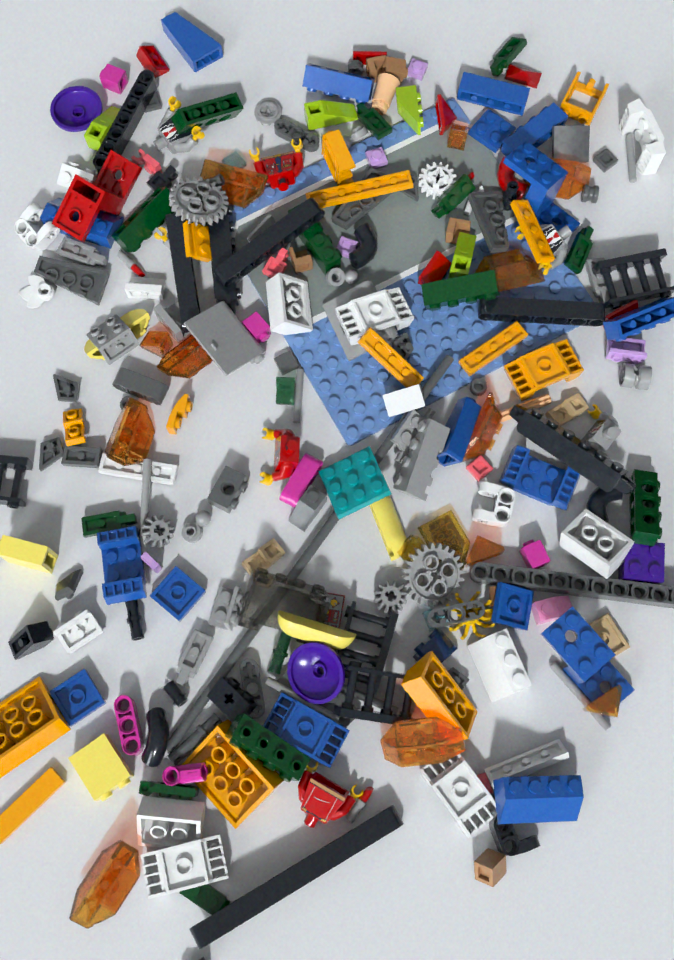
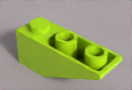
M416 85L396 87L398 114L417 135H421V128L424 127L423 116H419L422 115V104H418L421 103L420 92H417Z
M325 100L304 103V117L308 131L358 120L354 104Z
M111 106L91 122L84 134L89 148L98 151L120 111L119 108Z
M459 232L448 279L468 275L477 238L476 235Z

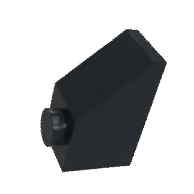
M48 621L26 625L8 642L14 659H20L47 646L54 640L53 631Z

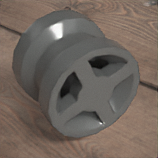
M584 184L581 202L591 201V203H597L599 186L594 185L590 187L588 184Z

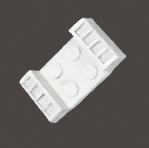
M640 98L627 104L619 124V131L621 136L635 133V138L639 141L642 149L636 167L642 175L655 174L664 155H666L663 144L665 138L652 111L646 108Z
M399 287L390 290L384 289L351 300L347 304L335 308L336 315L350 345L359 344L357 341L369 327L377 332L395 326L398 331L410 326L414 320V316Z
M453 745L420 769L423 778L437 793L467 837H471L497 816L496 803L491 794Z
M220 834L140 855L148 899L229 878Z

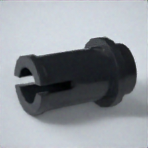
M174 680L163 687V690L174 701V706L181 707L188 701L187 694H183L174 683Z

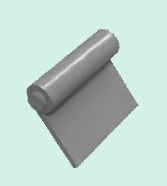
M369 280L362 282L322 305L349 362L367 351L360 344L350 345L336 315L335 308L347 304L351 300L377 292L373 282ZM395 326L376 332L391 347V342L399 337Z
M225 301L217 303L184 322L186 328L225 376L248 362L259 364L265 358L264 354L266 352Z

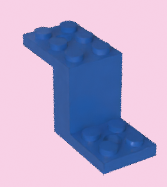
M527 141L523 142L505 157L503 163L531 183L524 200L529 201L539 225L553 224L557 231L567 225L573 233L579 227L580 222L553 203L568 171Z
M573 606L541 633L544 639L567 664L562 669L603 716H606L635 690L609 661L616 654ZM571 630L575 632L576 640L574 642L566 640V631ZM601 682L609 683L610 691L608 693H603L600 690Z

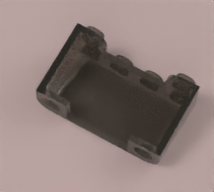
M258 567L257 570L254 569L251 572L238 618V626L258 631V624L282 630L278 623L279 610L324 624L331 602L325 587L319 584L309 585L304 580L297 578L292 580L284 574L268 573V570ZM295 638L296 642L303 644L309 643L307 641Z

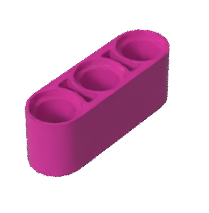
M305 453L283 489L279 500L295 508L299 499L317 477L318 471L322 468L323 461Z
M121 695L115 699L114 710L122 749L128 755L137 756L143 752L144 741L136 703L131 697ZM124 700H128L129 708L122 711L121 703ZM128 720H132L134 723L130 731L125 730V723ZM136 740L138 747L134 752H131L129 750V743Z

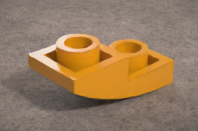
M184 394L178 400L169 416L166 425L169 434H176L177 428H181L182 418H187L188 412L192 411L193 401L190 400L188 394Z
M82 408L64 411L63 425L65 428L66 445L72 446L86 443Z

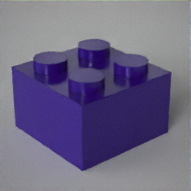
M656 542L654 546L634 543L618 567V580L662 584L664 582L665 543Z

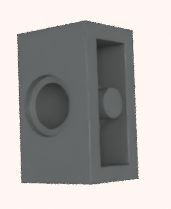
M225 466L207 498L209 504L230 514L232 509H236L241 492L244 493L248 487L247 476ZM232 487L234 491L231 494H226V488Z

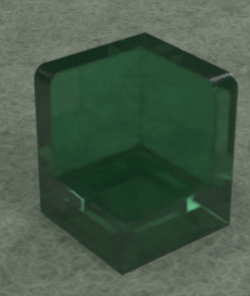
M276 377L277 405H294L295 378Z

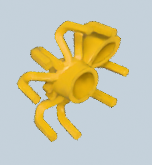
M477 591L470 601H474L479 596L480 591ZM455 593L456 600L459 603H464L459 597V593ZM492 600L485 602L484 606L486 607L491 604ZM466 606L463 607L466 612L465 618H469L467 614L475 612V615H478L477 611L480 610V608H472L466 611ZM453 609V610H451V611H454V612H459V613H461V611L458 610V609ZM486 609L480 620L485 622L491 621L493 609ZM477 619L459 623L453 628L450 627L449 631H456L466 624L464 634L460 637L461 640H464L468 635L470 626H472L473 632L477 637L485 638L486 635H481L477 632L475 623L483 628H492L495 624H484Z

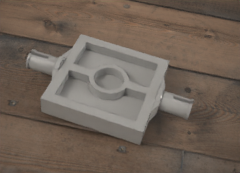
M429 408L424 416H421L415 410L409 411L390 440L400 450L394 459L398 464H401L403 458L408 455L410 442L418 433L417 427L424 418L431 419L436 413L433 409Z

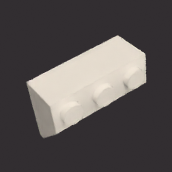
M277 273L266 282L270 331L283 335L313 331L308 282Z
M585 509L561 532L559 546L608 579L620 566L635 541Z
M507 628L467 646L491 703L532 686Z
M142 796L137 812L138 846L168 848L202 839L205 821V802Z

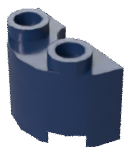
M436 629L428 636L430 640L426 644L421 642L414 649L416 654L413 658L418 662L429 651H433L442 663L458 648L442 630Z

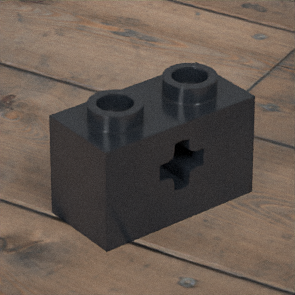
M221 677L207 697L232 722L237 714L249 716L258 705L253 700V695L246 690L243 691L239 687L240 683L235 678Z

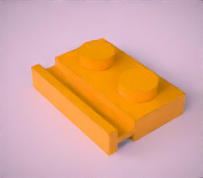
M185 221L183 223L186 257H193V259L208 263L212 260L208 226L201 224L195 226L194 222L188 224V221Z

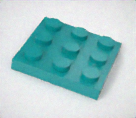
M370 446L318 471L339 520L392 494Z

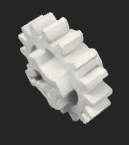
M433 162L432 166L427 164L426 169H421L418 186L421 187L422 193L427 192L426 197L433 195V199L436 196L440 197L456 182V174H453L454 169L449 170L448 164L442 166V162L439 165Z

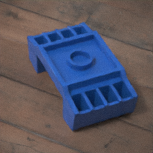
M519 445L514 447L499 482L516 492L544 504L567 511L580 479V474L569 466L566 470H563L529 455L530 449Z
M132 526L97 533V544L102 553L105 581L102 584V591L106 604L110 605L147 598L144 562L141 559L142 546L138 527Z
M282 692L263 725L300 752L328 768L331 767L350 731Z

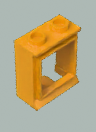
M578 71L561 103L560 109L569 118L590 126L609 84H605L603 91L594 88L596 81L592 78L585 85L578 82L581 74ZM575 90L598 99L592 112L568 103Z
M340 130L326 132L322 135L321 154L328 165L334 181L337 182V186L354 182L350 169L355 168L356 165Z

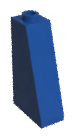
M174 12L161 19L164 33L194 72L223 57L222 46L219 42L178 13Z
M464 397L459 399L445 425L450 428L443 451L437 455L439 457V464L444 467L461 463L464 459L481 410V406L473 398Z

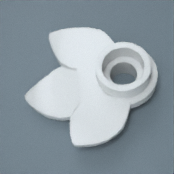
M36 275L28 276L30 286L18 292L21 298L28 301L27 308H37L44 301L51 300L55 294L53 287L46 284L44 278Z

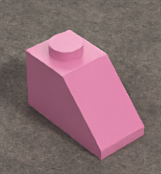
M558 596L534 602L531 610L536 625L557 620L572 605L569 596Z

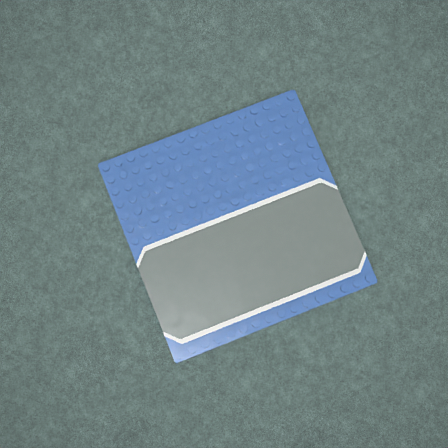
M453 98L447 100L446 103L457 119L443 135H439L434 106L422 112V115H419L420 117L423 116L424 127L421 128V135H417L407 122L403 121L392 126V133L384 138L377 140L374 136H371L352 145L348 149L356 165L355 168L350 169L354 182L361 181L370 169L365 152L382 147L388 160V165L376 168V170L386 175L410 170L411 175L417 176L419 184L418 178L422 168L426 169L427 164L432 166L433 162L436 165L442 162V166L448 164L449 170L454 169L453 174H456V181L463 174L468 175L474 172V179L472 180L476 187L474 192H478L481 185L484 192L502 191L501 202H503L504 193L497 180L498 161L489 148L468 135L473 125ZM325 159L304 168L300 175L296 177V183L289 185L286 191H280L278 188L272 189L269 185L229 204L232 206L233 216L229 217L230 221H233L234 232H231L232 238L235 237L236 248L233 249L234 253L249 243L247 237L268 214L273 216L275 222H278L288 214V210L307 200L305 193L337 186V182L334 181ZM418 186V201L413 200L400 191L393 192L347 230L332 223L331 220L342 204L322 208L325 214L319 222L323 227L325 235L328 234L335 249L341 236L358 241L354 231L364 223H369L377 237V252L374 259L364 267L355 269L350 263L349 258L343 256L341 258L340 269L344 273L348 270H355L358 273L356 283L348 284L344 281L340 286H330L326 282V276L312 255L313 269L295 274L291 259L288 257L285 262L287 268L283 274L308 282L313 331L283 336L348 446H352L398 422L404 414L389 417L383 395L406 387L368 352L349 362L322 306L362 282L372 281L377 292L384 289L400 288L414 316V320L410 326L397 332L399 336L403 333H407L414 349L406 361L424 377L419 384L422 388L446 355L454 359L424 401V407L470 384L473 379L482 378L579 327L577 325L519 322L528 333V337L469 377L458 363L459 360L514 322L479 319L478 300L473 304L459 303L457 307L442 306L440 310L430 311V309L424 306L422 287L418 284L419 276L437 250L451 263L453 260L456 244L446 243V230L450 217L471 221L470 234L476 235L477 238L468 275L495 269L500 295L496 297L594 302L575 273L564 265L565 259L558 267L552 270L549 269L547 275L543 274L545 268L538 269L540 263L537 264L525 236L521 240L517 239V236L522 233L514 232L517 226L520 225L512 209L509 211L503 210L509 248L507 252L490 253L473 210L470 215L464 214L468 196L449 214H445L438 219L431 210L438 205L439 196H436L435 199L432 198L433 195L426 197L427 192L422 193L421 187ZM299 236L283 247L288 250V255L289 247H293L294 252L307 250ZM276 252L274 255H272V257L276 258L277 255H278V252ZM269 258L247 274L267 309L266 282L271 278L264 275L262 270ZM450 268L448 269L442 280L448 279ZM335 274L332 275L334 281L336 280Z

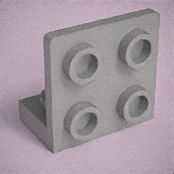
M178 301L165 309L160 304L154 307L157 318L178 344L191 335L190 332L184 333Z
M117 314L108 317L105 322L93 327L86 334L109 365L140 345L131 329Z
M235 585L234 590L219 586L208 623L210 626L232 631L233 626H237L239 621V615H237L238 608H242L245 599L240 586Z

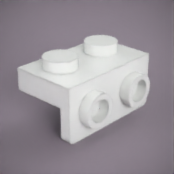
M70 161L69 164L62 163L57 184L69 188L75 174L94 182L98 175L95 174V170L85 167V170L79 168L80 164Z
M88 609L78 611L74 614L73 619L60 623L56 627L57 629L53 631L69 655L104 632L92 612Z

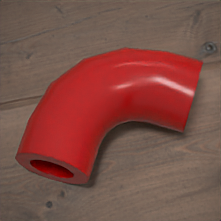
M503 157L497 171L498 184L504 192L510 181H516L518 183L517 186H519L516 200H522L528 185L515 178V171L503 163L505 159Z

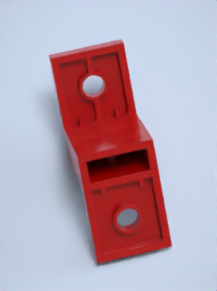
M110 150L95 182L75 174L52 224L76 239L85 242L100 210L119 216L142 167ZM118 170H121L122 177L117 180L115 174ZM75 212L79 213V219L77 221L73 220V214Z

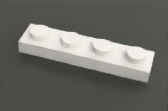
M102 453L98 472L100 474L142 480L143 460ZM151 461L150 482L174 485L178 466Z
M557 739L484 769V772L494 789L493 780L502 777L529 775L568 759L569 753L560 739Z

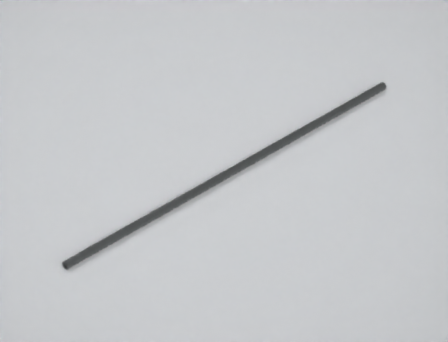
M446 355L422 388L424 401L454 361L451 356ZM408 412L403 414L374 454L378 464H380L394 443L390 439ZM335 511L327 519L168 740L167 751L173 752L209 702L208 693L221 677H227L337 524L339 519Z

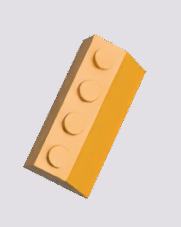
M429 651L407 670L401 685L414 700L417 707L421 709L428 721L438 731L440 737L450 745L469 738L477 710L433 651Z

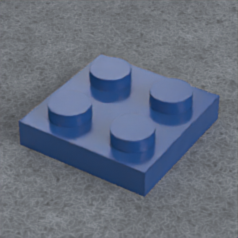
M488 109L471 127L468 135L496 153L502 147L504 138L508 135L511 136L515 132L516 127Z
M175 566L150 594V597L181 622L206 591Z
M498 582L491 622L528 631L534 591Z
M86 669L81 670L49 691L70 727L106 704Z

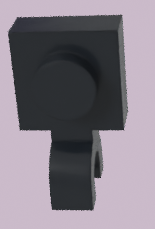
M170 165L163 174L158 171L146 183L153 191L158 187L170 188L172 186L171 181L176 179L178 174L175 172L176 169Z

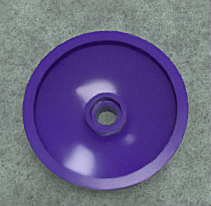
M72 86L63 89L53 98L50 106V113L54 123L61 129L69 132L87 130L91 122L100 116L103 110L98 94L84 86Z
M320 642L305 643L294 650L289 658L287 666L288 680L294 692L303 700L313 704H324L333 700L341 692L345 681L344 666L339 655L328 645Z

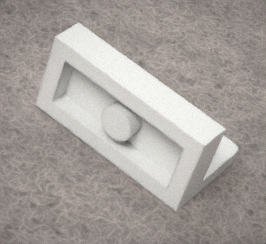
M130 277V282L125 283V291L128 298L164 300L165 279Z
M417 384L383 395L388 416L392 417L424 407L425 402L421 385Z

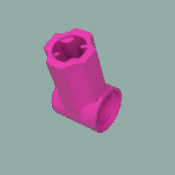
M205 762L167 767L163 771L162 778L168 786L202 782L207 780L208 769ZM174 771L177 772V779L174 778Z

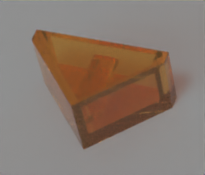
M453 123L447 147L464 151L469 127Z
M148 331L139 346L164 359L173 346V342L167 331Z
M477 535L465 566L469 567L478 562L502 555L505 549L503 546Z
M620 684L614 686L583 707V710L598 715L618 717L622 687Z

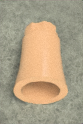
M381 73L377 77L371 108H374L380 115H385L390 108L396 93V87L400 86L398 78L388 73Z

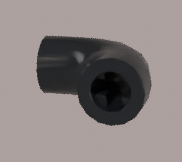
M369 223L362 224L354 231L360 247L349 253V260L355 269H360L374 259L377 252V237Z
M597 487L589 496L586 509L605 522H609L606 506L612 501L621 500L623 493L617 489L605 492L600 487Z
M161 707L152 708L146 714L148 739L141 759L150 767L160 765L168 746L169 722L165 709Z

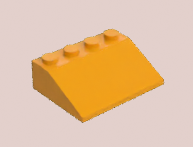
M40 676L0 702V778L71 730Z
M227 719L216 726L182 765L205 762L208 769L207 780L194 783L236 829L284 780L279 777L275 770L270 771L263 766V762L258 758L254 760L246 755L247 751L243 748L238 749L229 744L230 740L225 737V734L232 722Z

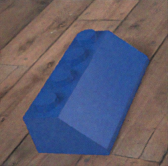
M56 198L47 202L40 216L43 225L53 221L63 201L62 198ZM100 210L85 241L111 249L115 241L111 235L122 225L124 217ZM75 212L73 214V220L77 221L79 219V213ZM60 229L59 233L71 236L70 234Z
M581 775L502 777L493 780L498 824L577 821L584 798Z

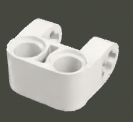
M33 203L26 208L16 221L14 226L15 232L28 247L45 250L58 236L60 229L53 225L52 221L45 223L40 229L37 223L40 220L43 209L39 204Z
M481 482L478 493L495 499L493 512L474 509L472 520L484 525L504 527L512 516L515 502L514 491L498 484ZM502 495L508 496V498L510 499V501H509V502H504V501L501 499V496H502ZM497 514H504L506 520H500L497 517Z

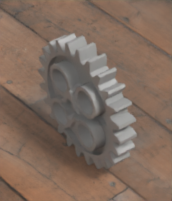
M193 176L192 180L186 177L185 182L180 179L179 184L174 183V188L171 187L169 206H172L171 211H176V217L182 216L181 221L188 219V224L193 221L195 226L198 223H202L205 226L206 222L212 225L213 221L218 223L219 218L223 219L224 215H226L229 204L228 196H225L226 191H221L222 186L216 187V182L209 183V179L203 181L202 177L199 180H196L195 176Z
M429 542L428 547L425 544H421V550L414 548L415 555L408 554L411 558L410 561L404 560L408 566L402 568L406 575L401 576V578L407 580V582L402 585L409 587L406 593L412 594L411 599H418L417 603L421 605L425 603L427 607H430L431 603L433 606H438L439 601L440 604L445 605V599L452 601L450 595L457 593L455 591L456 588L462 589L458 583L464 581L460 574L465 573V571L459 568L464 564L457 562L460 556L454 555L455 550H448L449 546H442L438 542L436 545ZM431 557L432 562L429 566H427L426 560L427 558ZM448 565L447 573L443 574L444 566ZM423 575L422 583L418 584V577ZM440 583V589L435 592V585Z

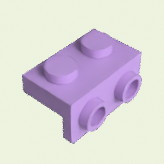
M631 338L616 342L615 339L607 340L606 359H611L614 362L627 361L631 364L643 363L647 358V353L645 352L646 340Z

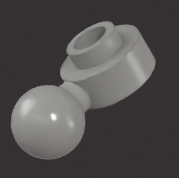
M360 125L351 130L353 132L352 135L342 136L348 149L352 146V142L368 133L366 127L362 128Z
M332 268L326 273V282L333 287L342 285L344 281L348 284H354L358 280V273L355 270H348L344 273L339 268ZM333 274L336 276L335 281L332 279Z
M205 510L199 511L195 517L196 522L187 523L182 528V537L186 541L195 543L201 539V527L209 524L211 521L209 512ZM190 529H194V533L192 535L188 534V531Z

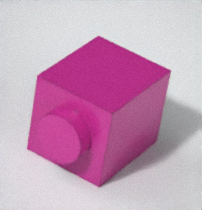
M107 63L106 67L100 72L99 77L103 88L121 95L129 82L126 71Z
M257 311L242 321V324L258 343L269 339L271 335L270 326Z
M532 539L523 543V547L519 552L527 568L539 569L550 562V558L541 540L534 542Z

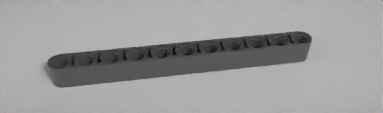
M485 562L476 563L470 571L471 580L479 584L497 586L498 582H503L533 591L674 609L673 586L611 578L606 579L603 577ZM475 569L483 570L484 576H477ZM495 572H502L504 579H497ZM514 575H522L523 582H518ZM534 577H541L543 584H537L534 581ZM554 579L561 580L562 587L556 586ZM574 581L581 583V590L575 588ZM594 584H599L602 591L597 592L594 589ZM614 586L621 589V595L614 592ZM634 589L640 591L641 597H637L634 594ZM654 591L660 594V600L654 597Z

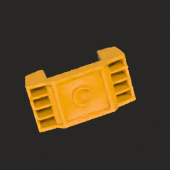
M567 339L546 345L504 365V371L521 401L532 398L536 391L563 379L569 382L579 377L584 371Z

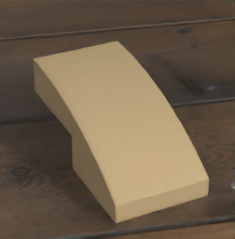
M577 393L564 400L562 404L547 411L545 415L547 418L556 420L559 426H563L588 410L589 406L580 394Z
M273 538L258 548V551L244 560L241 565L251 578L255 579L283 557L285 551Z

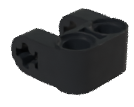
M497 816L489 821V828L499 853L506 856H515L541 846L537 835L519 840L513 824H505L504 829L500 831L496 826ZM507 840H510L513 845L510 852H507L504 847Z

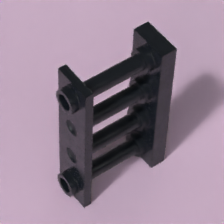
M663 248L598 261L592 267L594 275L601 274L604 277L610 298L604 304L605 308L613 310L633 300L639 302L658 297L661 299L671 297L674 292V286L667 287L660 264L661 260L667 256L666 249ZM645 264L653 265L660 289L651 291L644 269ZM634 267V269H637L643 289L642 293L634 294L627 272L628 268ZM617 270L620 272L627 296L617 298L610 274L612 271Z
M0 455V490L4 471L7 468L15 470L11 496H0V505H7V507L18 509L19 506L26 507V503L18 497L23 472L25 470H32L33 462L28 457Z
M352 601V605H347L344 617H347V622L344 630L357 634L355 639L378 645L377 647L381 648L379 656H370L347 648L338 650L337 654L340 659L341 656L372 664V667H375V669L384 670L399 614L391 612L390 617H379L355 610L356 602ZM352 618L382 625L386 629L385 636L380 635V637L350 629ZM344 669L345 678L349 679L350 670ZM358 673L357 681L368 684L369 676ZM377 675L374 694H377L382 675Z
M355 661L343 664L344 669L350 670L345 702H342V706H334V714L341 717L417 728L418 719L411 717L412 714L410 713L412 698L406 691L402 711H400L399 715L393 714L391 710L396 678L403 679L405 674L361 667L362 663ZM358 672L369 673L365 701L361 709L354 708L353 704ZM377 675L388 676L384 705L380 712L373 711L374 708L372 707Z

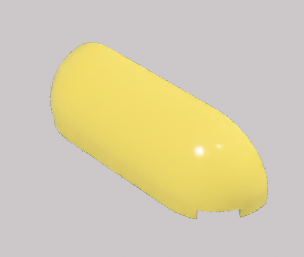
M136 309L126 313L120 319L138 339L146 333L150 316L146 310ZM89 339L84 346L85 353L92 359L105 360L97 347Z
M387 496L369 506L390 560L393 561L401 557L405 552L407 538L390 496Z
M278 611V623L284 633L307 642L326 644L333 650L348 647L357 635L288 612Z

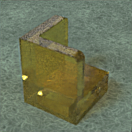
M410 535L397 553L403 561H410L411 558L408 554L415 555L414 548L421 550V544L425 543L419 536Z

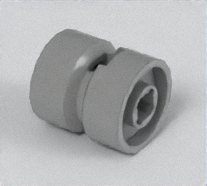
M623 363L619 377L620 387L632 388L635 386L636 389L648 390L652 378L651 366L639 365L636 367L635 364Z

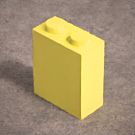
M2 535L0 540V557L7 562L52 574L58 555L48 546Z
M105 733L68 758L94 801L102 800L103 802L113 795V790L118 787L120 789L131 783L130 778L134 776L109 735Z

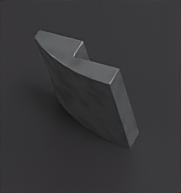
M552 126V160L556 163L589 162L590 126Z

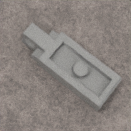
M67 237L63 238L56 251L60 256L94 267L96 264L105 268L108 263L106 256L100 255V251L95 247Z
M605 258L587 259L585 265L595 298H598L599 303L605 304L610 298L604 277L601 274L594 275L592 267L598 261L605 260Z
M197 629L194 630L177 665V672L180 673L176 680L177 684L185 687L189 677L193 679L195 674H197L214 639L212 636Z

